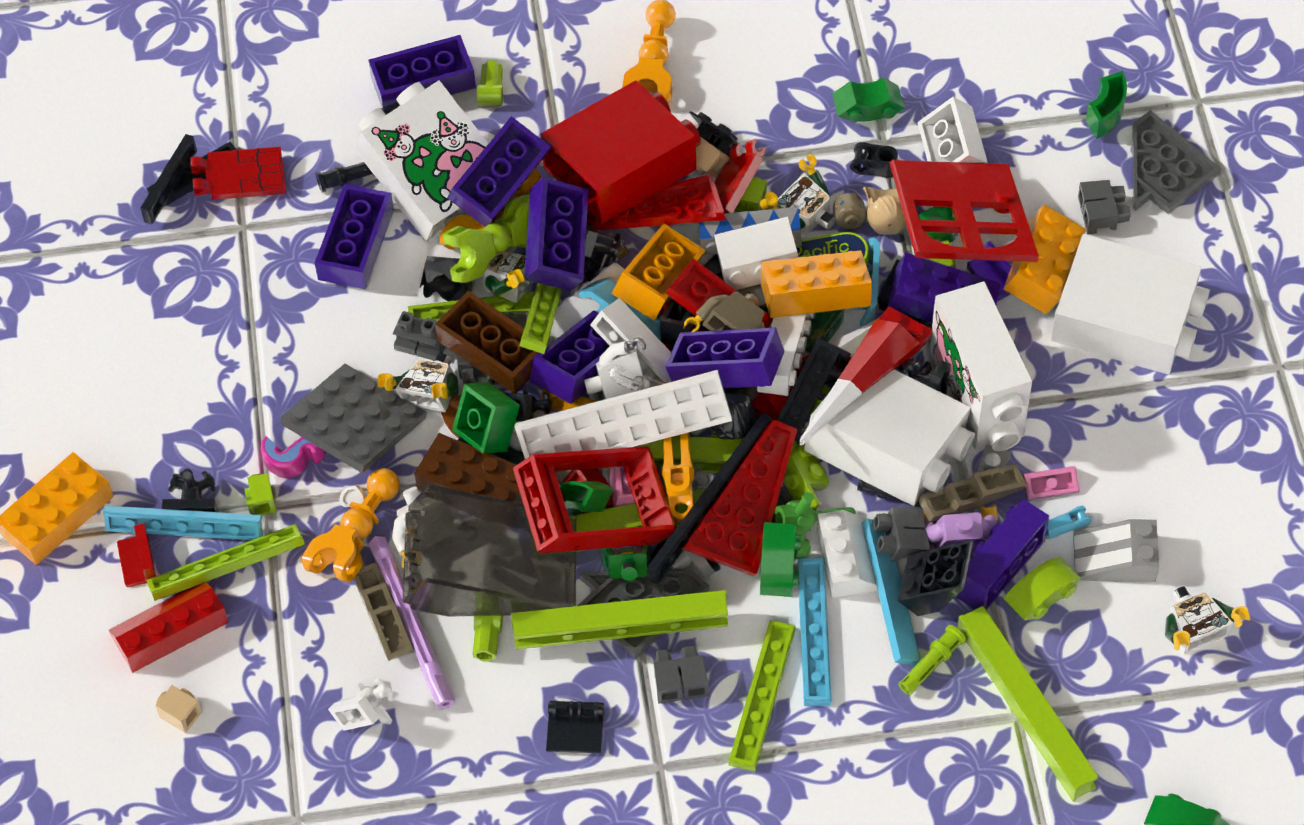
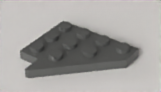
M1151 110L1133 123L1132 169L1133 209L1135 211L1151 199L1169 214L1220 175L1221 168Z
M691 569L669 570L658 584L649 581V573L645 577H636L632 581H626L623 578H609L606 571L582 572L580 580L591 588L593 592L577 606L703 593L710 590V585ZM662 634L612 640L636 660Z

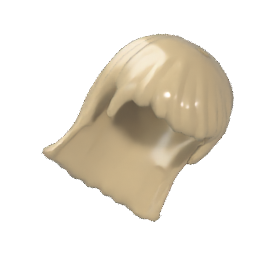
M863 187L868 199L867 220L871 228L876 233L882 235H894L902 232L907 225L897 189L879 190L872 187Z

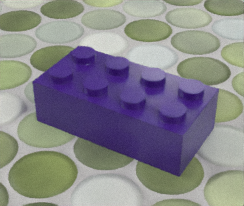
M461 35L368 59L371 79L382 108L396 103L397 97L405 89L417 82H420L426 89L440 80L450 95L476 88L474 69Z
M511 116L453 186L447 198L482 226L486 227L494 221L537 168L551 146Z
M545 177L530 188L525 280L571 291L583 281L589 189Z
M348 184L343 185L314 263L318 280L366 290L394 212L392 193Z
M905 252L895 268L888 307L890 306L905 315L933 323L935 296L985 282L995 305H997L1000 283L925 258H916L915 255Z
M593 310L549 344L544 354H536L533 357L530 381L570 404L585 394L587 390L584 380L599 376L596 363L599 362L600 356L609 348L608 343L590 325L599 313Z
M776 327L684 332L679 334L665 367L671 382L718 370L723 388L764 387L772 385L785 351Z
M1022 499L1017 506L1012 505L1005 516L1006 519L1001 524L997 523L993 527L990 537L986 542L981 541L974 551V556L969 561L964 589L956 598L974 610L984 606L987 611L1045 542L1049 515L1025 499Z

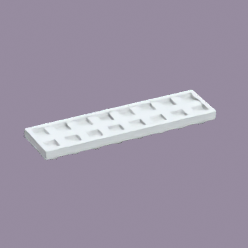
M715 370L515 423V430L524 457L527 459L533 454L635 447L732 421V415L719 372Z

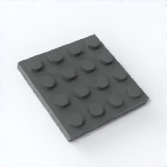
M343 364L283 414L280 424L363 474L426 418V411L406 399H401L393 391H387L385 387L378 388V382L351 366Z

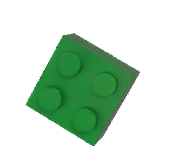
M489 382L464 384L452 431L483 454L507 452L520 405Z

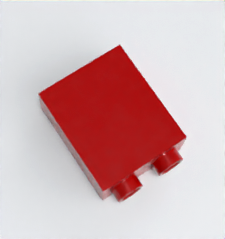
M636 80L540 133L541 139L551 146L543 159V168L556 181L589 189L587 211L601 225L697 170L696 147L701 144L699 132L691 121L685 119L680 122L671 113L670 106L662 94L659 92L650 94Z

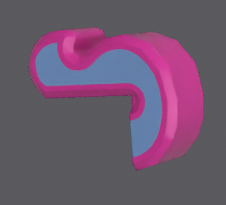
M267 436L261 441V454L265 466L271 473L280 478L298 476L305 470L309 459H312L316 464L326 456V451L303 437L299 438L283 452Z

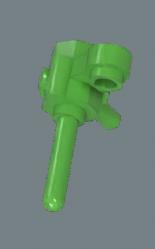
M805 492L800 501L793 500L786 505L777 506L773 515V523L796 524V535H801L800 551H795L794 559L805 558L811 551L810 542L808 539H805V532L811 531L818 519V514L841 510L856 514L855 509L846 507L814 511L810 506L814 496L810 492Z

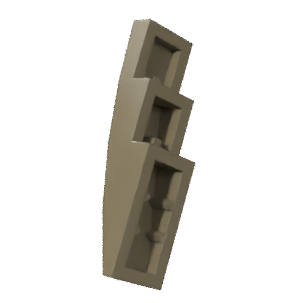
M1012 464L973 473L967 480L947 484L937 494L934 492L922 494L918 502L928 521L932 522L939 520L944 515L960 514L994 502L1026 488L1027 484L1017 465Z
M377 563L362 567L354 578V582L387 660L390 661L414 652Z

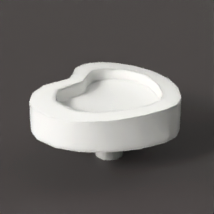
M353 485L341 492L339 501L343 507H350L351 502L362 504L366 495L360 486Z

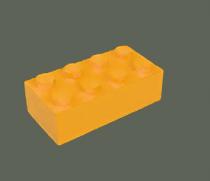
M1043 205L1028 223L1039 254L1038 262L1014 261L1003 289L1047 314L1062 296L1078 246L1086 229L1050 207Z
M663 224L622 272L611 294L655 321L672 299L666 294L668 288L692 258L700 262L706 250L666 224Z
M848 251L761 262V287L770 318L871 306L872 281L862 251Z
M72 452L0 515V533L8 542L37 565L114 497L109 481L77 454Z

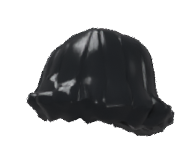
M738 389L725 390L732 421L709 427L710 432L723 440L743 439L759 419L760 411L754 408L752 400L743 391Z

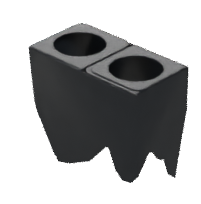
M427 256L419 288L424 285L423 295L425 298H429L434 292H437L446 301H456L467 291L472 293L475 279L466 283L452 281L450 269L458 263L460 258Z

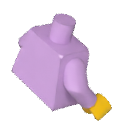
M996 504L987 508L984 505L981 506V513L944 515L935 524L933 521L929 522L925 513L922 512L926 527L924 530L927 532L928 541L935 543V548L971 540L973 542L972 549H976L981 541L986 542L985 538L989 539L990 532L997 524L996 520H998Z

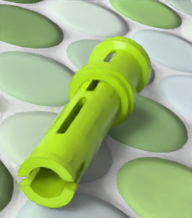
M949 624L945 628L946 632L937 641L934 640L930 644V650L898 683L899 688L905 694L911 696L942 661H948L952 657L951 653L959 645H963L966 642V637L957 627Z

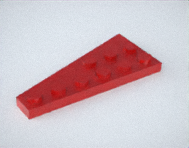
M712 173L673 183L602 225L587 211V222L594 224L597 231L726 220Z
M773 420L768 424L683 545L682 550L752 577L757 575L762 558L764 522H772L797 428L777 420Z

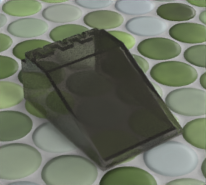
M429 484L408 506V511L410 512L406 513L405 531L408 533L405 534L404 555L407 558L404 559L403 580L408 582L403 583L402 601L411 604L412 610L448 617L511 616V613L576 606V551L539 553L524 504ZM568 514L573 532H576L577 516Z

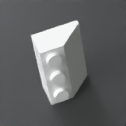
M952 97L917 122L927 161L988 163L973 108L969 104Z
M788 217L714 235L724 281L735 290L761 284V262L798 258Z
M845 510L818 514L817 532L832 598L878 591L862 522L867 518Z

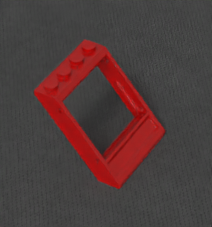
M647 446L533 454L513 467L535 545L539 553L653 545L670 536L677 528L651 450ZM623 466L642 527L573 532L555 471Z

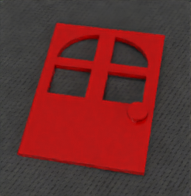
M890 161L891 171L916 258L1038 262L1039 254L1009 164ZM915 206L952 207L956 221L919 220ZM972 208H993L998 213L1010 214L1012 223L976 222ZM925 232L959 233L963 247L941 243L928 236ZM980 234L1017 235V238L1013 242L1001 247L984 248Z

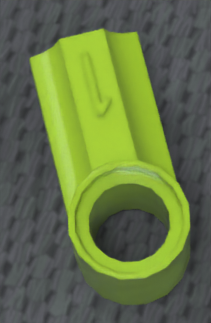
M490 60L482 64L481 82L477 87L478 106L503 105L502 64Z
M475 608L473 658H477L480 661L496 659L498 636L502 632L503 609Z

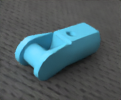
M1078 506L1062 515L1049 519L1046 532L1047 539H1052L1090 525L1092 518L1086 515L1085 506Z

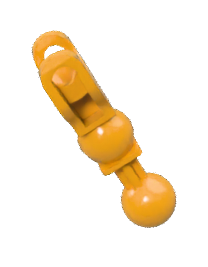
M655 0L649 4L645 14L646 20L651 26L650 35H644V43L638 53L639 62L624 74L622 88L636 80L647 91L662 94L670 106L672 78L664 69V65L669 57L668 41L664 34L665 29L674 23L676 11L670 2Z
M387 468L373 471L367 479V491L369 494L363 503L351 502L349 505L351 509L343 514L340 525L335 524L329 532L317 536L310 542L302 556V564L306 571L315 574L321 573L329 564L334 563L333 571L338 580L351 582L363 566L361 550L364 547V543L362 540L371 534L373 524L377 525L379 522L374 511L381 501H389L399 492L400 480L394 471Z

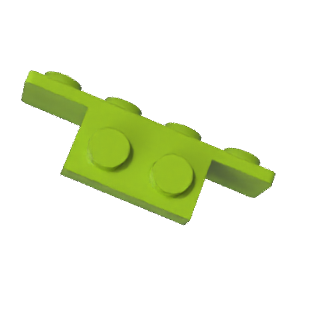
M794 442L783 482L793 500L800 501L805 492H810L814 496L810 506L816 511L820 506V502L814 490L825 489L830 481L817 457L804 451L805 446Z

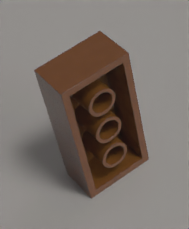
M467 291L435 323L437 341L512 393H517L530 380L533 357L539 352L519 346L524 328L470 291Z
M438 433L414 472L418 490L437 498H443L451 504L508 528L523 505L513 467L516 464L489 453L483 454L475 447L441 433Z

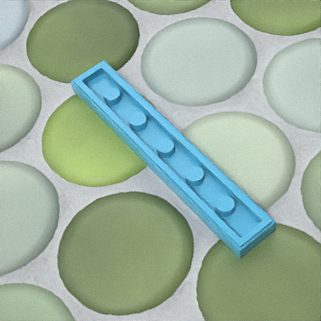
M105 506L103 510L105 529L109 532L135 533L134 525L144 523L147 534L254 540L263 536L261 515Z
M867 518L862 522L894 662L915 666L920 661L909 610L898 602L902 581L897 561H891L890 554L878 553L877 540L881 535L886 536L885 532L875 531L872 524L873 519Z
M797 558L804 706H831L824 558Z

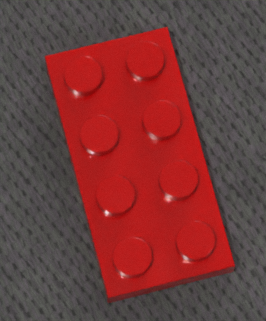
M692 258L668 288L666 294L696 316V312L709 298L720 295L730 296L733 292L738 291ZM764 312L761 320L765 328H769L773 322V318H770V315Z

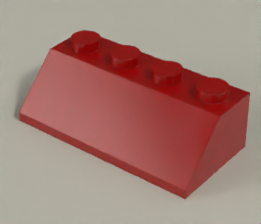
M204 582L178 593L108 631L133 673L229 622L225 609L213 588Z

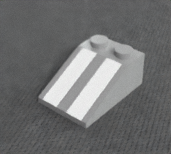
M1128 519L1073 532L1075 572L1081 578L1080 581L1156 582L1159 570L1157 520Z

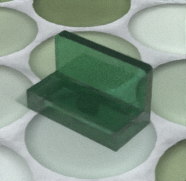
M845 309L815 313V318L810 319V335H805L807 338L806 352L811 353L818 338L826 342L831 340L844 322Z

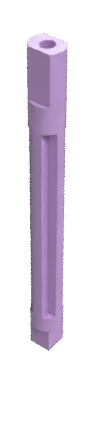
M375 536L368 545L396 605L437 708H449L455 703V699L425 634L394 561V556L386 537Z

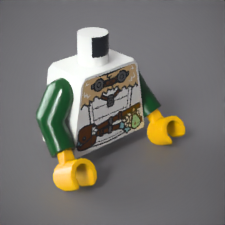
M809 154L806 156L809 166L804 159L799 161V168L807 171V175L803 173L779 198L774 192H768L765 194L767 199H763L760 202V206L764 210L799 207L800 230L806 233L810 232L817 224L828 230L836 220L829 213L831 196L819 171L814 169L817 160L814 155Z
M504 251L492 258L487 270L483 274L484 289L490 291L494 296H501L517 303L534 283L524 279L526 252L516 254Z
M438 353L434 361L417 360L413 367L401 376H393L389 373L378 375V388L385 387L387 391L396 389L401 399H406L424 409L446 412L451 397L459 394L458 378L449 365L451 358L444 353Z
M1182 586L1172 593L1176 603L1171 606L1170 613L1166 617L1165 637L1174 644L1175 650L1181 649L1184 655L1229 636L1232 622H1235L1236 627L1242 626V619L1251 620L1249 611L1245 606L1230 607L1215 598H1211L1206 592L1191 596L1187 588Z

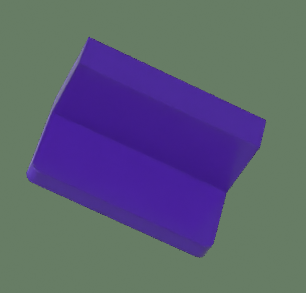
M991 241L985 243V248H995ZM971 260L967 262V269L971 274L1000 283L997 302L1011 295V293L1003 289L1012 267L1008 261Z

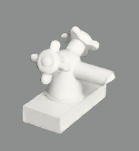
M378 678L375 680L377 685L372 687L359 683L360 691L355 698L335 702L328 710L344 731L372 725L378 719L381 723L390 725L393 720L380 703V698L387 697L390 702L394 700L390 682H383Z

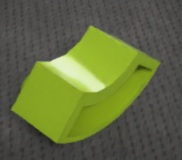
M1061 557L1052 558L1024 576L1003 599L1024 620H1038L1048 612L1051 605L1061 599H1067L1072 596L1077 590L1076 585L1081 578Z

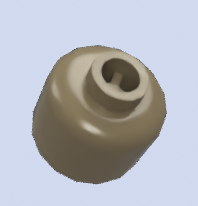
M845 193L834 201L833 212L836 222L841 228L852 230L864 224L867 219V212L864 201L859 195Z

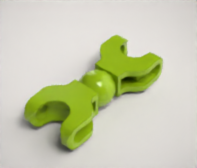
M530 194L510 200L501 218L495 220V223L488 224L483 230L456 226L443 234L444 245H450L461 250V257L458 263L450 269L452 281L466 283L477 279L485 273L490 260L496 257L498 253H503L509 246L527 247Z

